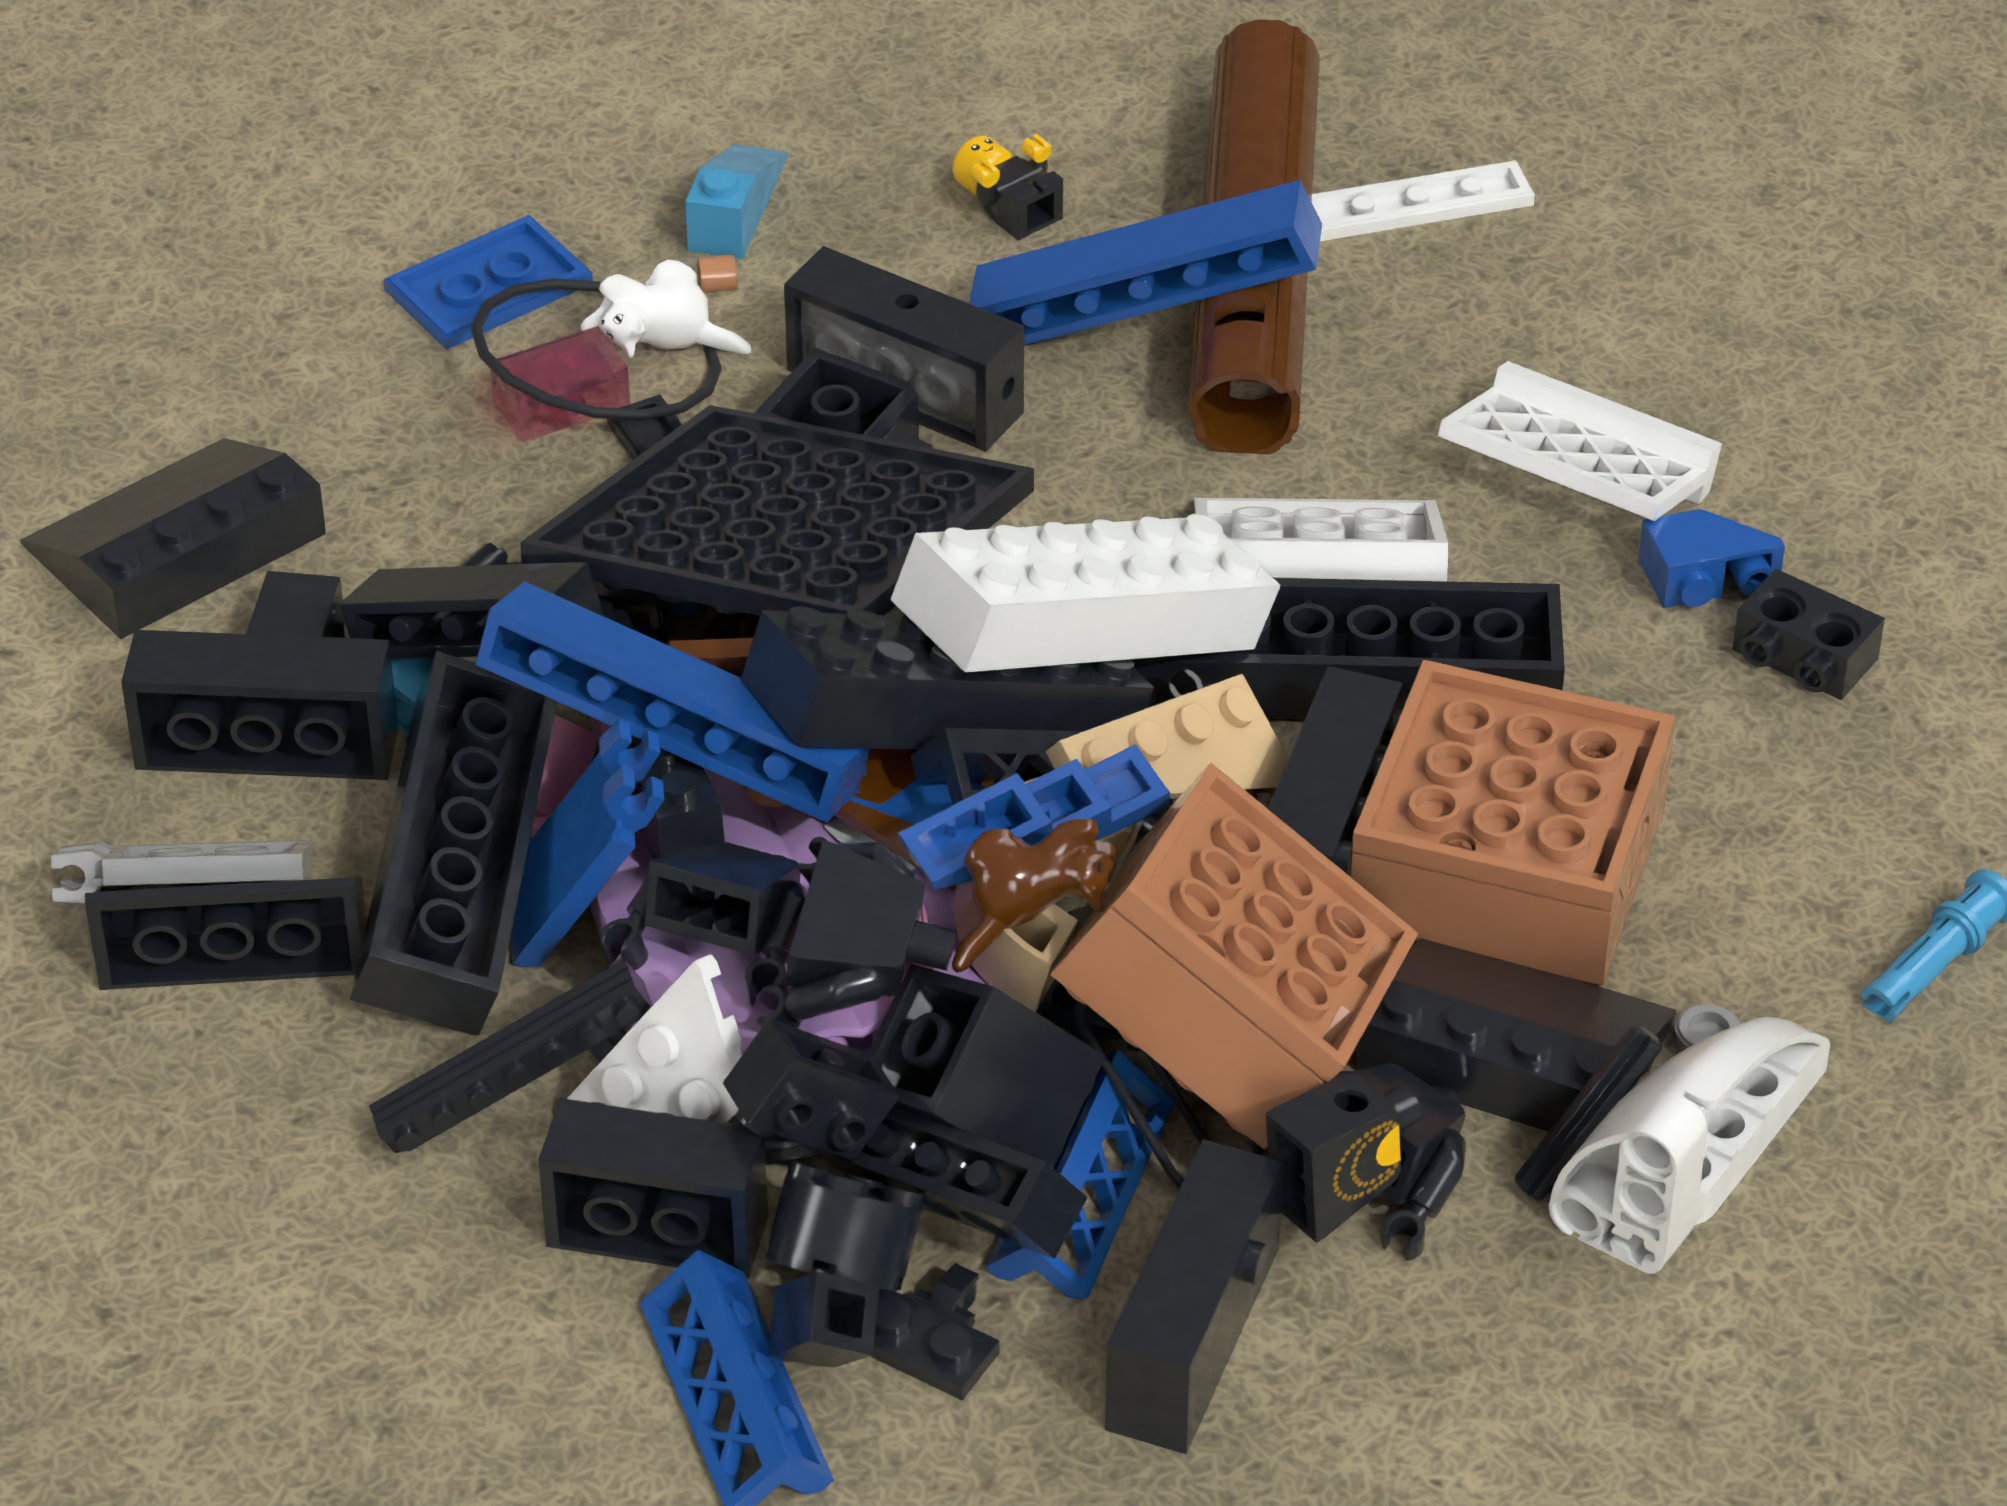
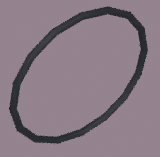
M550 278L511 285L482 302L470 327L479 358L507 385L545 405L592 418L644 421L684 413L712 395L722 370L715 348L703 345L710 365V371L703 388L681 402L642 410L595 407L550 395L514 376L489 352L482 328L490 310L516 295L550 289L601 293L599 287L602 282Z

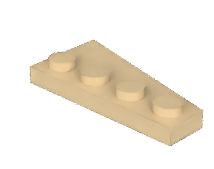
M1243 674L1059 740L1046 751L1054 769L1076 758L1082 767L1087 769L1136 744L1169 790L1170 799H1172L1173 804L1210 762L1250 795L1270 793L1272 798L1289 759Z

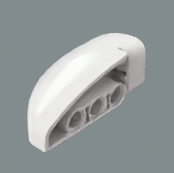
M1762 1017L1716 1033L1669 1059L1636 1085L1613 1107L1561 1170L1553 1186L1549 1203V1212L1554 1224L1562 1232L1570 1236L1573 1232L1580 1234L1577 1238L1578 1240L1647 1274H1655L1660 1271L1690 1234L1694 1225L1703 1223L1714 1215L1825 1073L1830 1050L1829 1040L1792 1021L1781 1018Z

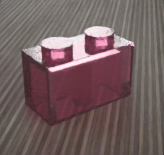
M599 326L497 359L514 376L550 395L595 407L620 408L630 404L628 366ZM491 370L493 402L522 443L596 419L545 405L507 385Z

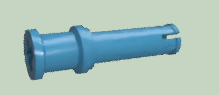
M1979 869L1973 872L1964 884L1965 890L1953 901L1946 900L1934 909L1931 926L1902 952L1879 977H1876L1869 985L1862 989L1860 998L1865 999L1862 1003L1863 1007L1886 1021L1892 1022L1955 958H1958L1961 954L1967 955L1977 952L1986 941V933L1998 922H2007V880L1998 873L1988 869Z

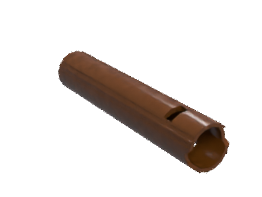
M1257 19L1240 24L1232 32L1223 36L1222 43L1219 44L1215 53L1203 205L1301 180L1312 202L1320 55L1313 40L1307 34H1304L1299 27L1291 26L1281 20ZM1308 272L1196 301L1188 413L1194 423L1196 438L1201 443H1204L1210 451L1269 455L1281 449L1283 445L1290 443L1293 434L1298 430ZM1231 381L1264 383L1272 386L1277 392L1271 396L1256 400L1235 399L1230 397Z

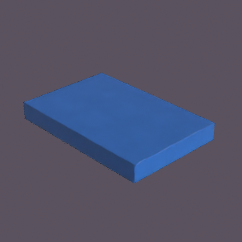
M527 215L385 278L384 289L447 350L473 338L470 327L482 302L507 287L550 278L593 281V273L532 216ZM550 289L516 295L490 310L482 331L485 333L576 291Z

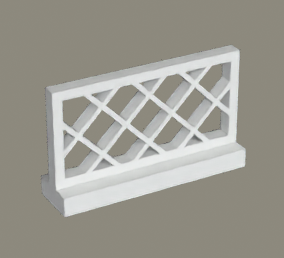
M1509 361L1498 367L1492 388L1441 420L1438 436L1653 521H1656L1684 499L1697 504L1702 502L1711 489L1722 443Z

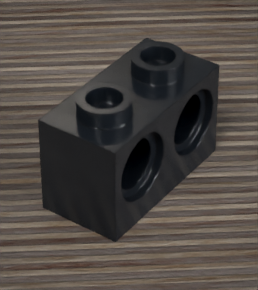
M1775 569L1738 608L1733 651L1742 654L1754 666H1768L1796 679L1808 691H1822L1842 700L1879 659L1885 618Z

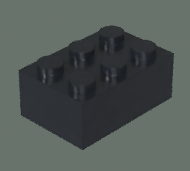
M560 1098L538 1159L546 1247L676 1268L694 1252L700 1250L743 1271L746 1278L749 1279L768 1219L765 1137L757 1135L747 1127L736 1123H721L675 1116L665 1112L656 1113L610 1106L599 1102H584Z

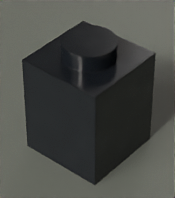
M815 1272L777 1285L775 1288L769 1355L809 1365L834 1368L873 1356L880 1286L823 1272Z

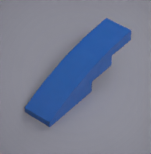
M1134 744L1087 769H1084L1076 758L1027 784L1016 773L899 832V841L930 887L935 890L972 881V876L964 864L965 854L973 841L987 830L1007 829L1016 837L1022 838L1027 844L1035 845L1060 823L1072 819L1087 818L1096 820L1098 824L1099 834L1094 839L1097 841L1169 808L1170 792L1139 748Z

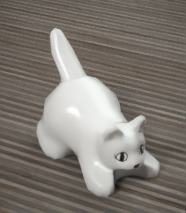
M666 260L658 264L645 285L625 275L615 274L607 277L599 287L600 292L604 295L603 303L580 326L583 334L586 336H608L613 343L623 349L628 358L634 356L637 342L649 343L662 350L688 348L698 343L745 355L751 353V345L737 333L709 322L708 300L697 283V274L689 266L675 260Z

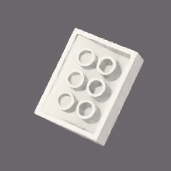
M1194 498V514L1204 515L1218 522L1223 528L1222 533L1241 550L1257 557L1261 562V568L1271 577L1447 581L1448 540L1436 500ZM1403 514H1424V515H1403Z

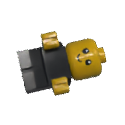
M1038 134L1032 135L1033 141L1028 137L1024 139L1022 151L1030 157V160H1025L1021 157L1013 156L992 137L984 135L973 137L961 146L953 160L952 170L954 178L977 197L978 202L1000 227L1015 239L1021 240L1063 219V178L1054 171L1047 173L1048 157L1052 151V146Z

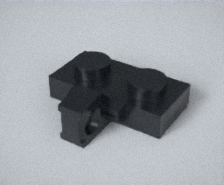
M954 1263L937 1281L933 1293L920 1289L914 1294L913 1299L896 1291L879 1289L873 1356L870 1357L963 1401L1000 1353V1340L972 1328L975 1324V1314L968 1311V1309L976 1299L979 1274Z

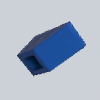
M1697 509L1664 515L1656 521L1643 519L1639 562L1663 608L1683 604L1689 607H1698L1706 604L1711 599L1722 597L1725 567L1729 568L1741 592L1744 595L1750 596L1775 569L1782 571L1785 545L1781 538L1706 510Z

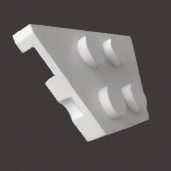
M712 954L695 960L567 1099L599 1102L610 1106L656 1113L665 1112L675 1116L721 1123H736L739 1120L736 1115L738 1108L723 1085V1081L742 1056V1040L734 1015L722 1017L711 978L720 975L721 972Z

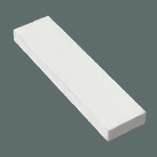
M1509 161L1312 194V204L1322 222L1320 241L1533 206L1534 193L1517 161Z

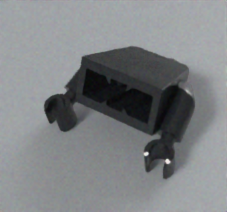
M821 836L815 837L811 840L808 848L817 861L811 864L800 863L797 867L809 883V888L788 956L785 985L793 987L789 990L788 995L777 986L768 985L762 988L758 1000L768 1009L775 1011L769 1016L757 1018L756 1023L762 1027L767 1019L770 1018L798 1028L802 1020L879 1000L881 996L891 997L898 995L907 961L947 971L957 931L919 921L926 886L920 880L915 879L914 873L884 844L869 842L837 845L828 842L826 838Z
M714 842L651 860L649 862L648 876L626 908L630 914L629 917L611 921L601 931V944L609 964H613L621 954L622 959H625L634 970L642 967L648 959V951L641 934L646 926L754 956L762 952L766 958L757 959L750 963L745 972L750 1004H755L758 993L768 985L777 986L788 995L789 987L785 985L786 970L784 966L785 963H788L789 952L807 895L806 888L800 883L801 872L797 868L799 863L782 855H774L728 842Z
M1387 1063L1357 1071H1340L1333 1079L1346 1073L1357 1074L1382 1095L1397 1085H1403L1414 1094L1420 1104L1422 1119L1399 1134L1401 1172L1396 1181L1381 1192L1382 1195L1397 1205L1405 1201L1411 1205L1408 1210L1396 1211L1386 1218L1383 1230L1384 1250L1388 1247L1393 1237L1406 1234L1413 1238L1407 1247L1405 1261L1415 1259L1422 1254L1424 1249L1425 1221L1428 1217L1437 1218L1463 1174L1466 1141L1460 1135V1131L1466 1117L1464 1109L1460 1105L1456 1092L1446 1085L1431 1087L1399 1065ZM1252 1140L1254 1154L1262 1155V1153L1268 1150V1147L1264 1150Z

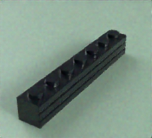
M623 959L370 1104V1111L373 1115L379 1137L394 1153L414 1150L617 1032L636 1023L653 1006L644 981L630 964Z

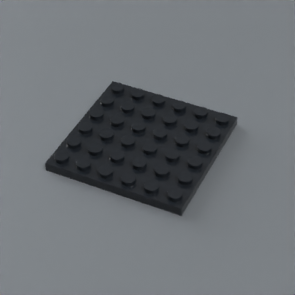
M709 405L521 541L522 564L587 562L593 581L602 582V585L608 589H636L657 594L658 598L668 602L692 601L711 605L714 610L724 614L744 612L761 616L762 610L790 612L791 608L801 606L817 610L820 613L846 614L850 609H862L876 615L885 616L896 606L890 599L915 533L944 532L948 528H961L964 530L989 529L1034 492V468Z

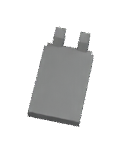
M313 840L117 845L116 847L101 841L65 845L59 848V852L51 855V869H62L67 865H76L83 870L85 881L77 880L74 877L63 878L60 881L61 885H55L52 888L53 902L85 904V893L98 892L102 886L303 880L313 867Z

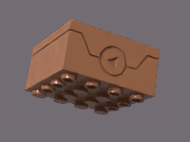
M1423 660L1353 832L1350 877L1418 932L1414 942H1418L1422 938L1603 986L1665 809L1676 716Z
M1210 762L1134 847L1103 894L1104 909L1102 912L1092 910L1050 975L1064 985L1067 992L1075 1000L1087 1004L1114 1026L1124 1040L1142 1049L1169 1071L1180 1086L1197 1094L1224 1116L1227 1123L1235 1131L1247 1135L1265 1150L1268 1147L1265 1113L1278 1105L1331 1081L1345 1067L1415 941L1418 932Z

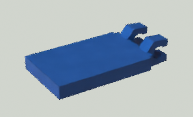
M618 719L599 738L600 752L529 842L511 930L513 964L523 968L541 966L635 848L634 832L649 824L664 801L663 780L652 776L645 783L646 787L643 792L631 795L635 789V783L644 779L661 753L659 734L647 730L642 735L640 745L627 749L632 742L630 723Z

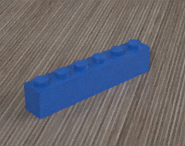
M1301 180L977 265L969 304L1024 325V345L1316 270L1322 222Z
M525 581L489 610L475 664L481 668L610 726L618 719L629 722L631 735L641 740L642 735L647 730L659 734L660 748L826 823L858 791L870 748L798 746L746 687L741 678Z

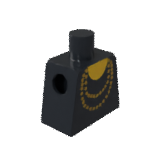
M1346 1073L1266 1112L1268 1158L1283 1161L1281 1214L1314 1242L1318 1243L1396 1181L1401 1172L1399 1134L1422 1119V1110L1414 1094L1405 1086L1397 1085L1382 1095L1357 1074Z

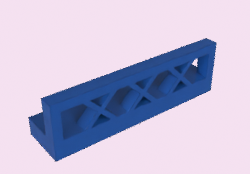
M1117 1049L1106 1056L1126 1089L1148 1108L1144 1118L1158 1140L1174 1101L1171 1096ZM1100 1067L1094 1080L1092 1091L1085 1099L1066 1139L1064 1150L1053 1167L1080 1191L1082 1187L1093 1186L1101 1212L1099 1220L1087 1221L1084 1207H1082L1067 1235L1072 1238L1079 1262L1076 1271L1072 1270L1058 1256L1053 1259L998 1238L985 1266L996 1278L1011 1282L1036 1270L1066 1297L1081 1301L1088 1298L1152 1153L1150 1146L1136 1123H1131L1127 1108L1102 1067ZM1104 1138L1116 1139L1123 1164L1120 1171L1109 1172L1102 1147Z
M697 1250L640 1302V1305L723 1505L757 1506L780 1484H784L806 1495L823 1491L834 1481V1478L782 1359L769 1355L771 1333L744 1272ZM689 1291L692 1300L684 1328L674 1327L667 1310ZM701 1342L711 1343L714 1350L705 1380L696 1379L693 1373ZM723 1394L733 1395L736 1402L728 1433L718 1432L715 1425ZM745 1447L755 1448L762 1467L740 1485L737 1474Z

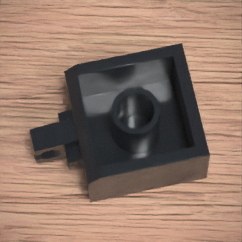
M815 347L754 413L933 448V445L919 439L918 394L908 381Z

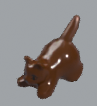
M1087 818L1072 819L1060 823L1035 845L1027 844L1022 838L1016 837L1007 829L987 830L973 841L965 854L964 864L972 876L973 900L981 920L958 945L951 963L952 969L956 973L965 971L1002 934L1004 929H1011L1032 921L1059 900L1067 897L1081 898L1087 901L1096 912H1102L1104 909L1103 892L1107 887L1108 874L1113 868V859L1116 856L1117 850L1112 843L1094 840L1099 834L1096 820Z

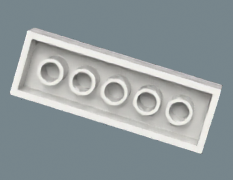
M1191 514L1187 518L1158 519L1155 517H1143L1137 521L1119 522L1098 519L1093 521V523L1065 525L1057 522H1048L1044 526L1032 527L998 525L995 529L964 530L961 528H948L944 532L915 533L890 600L964 672L1255 649L1281 585L1261 568V562L1257 557L1241 550L1222 533L1223 528L1218 522L1204 515Z

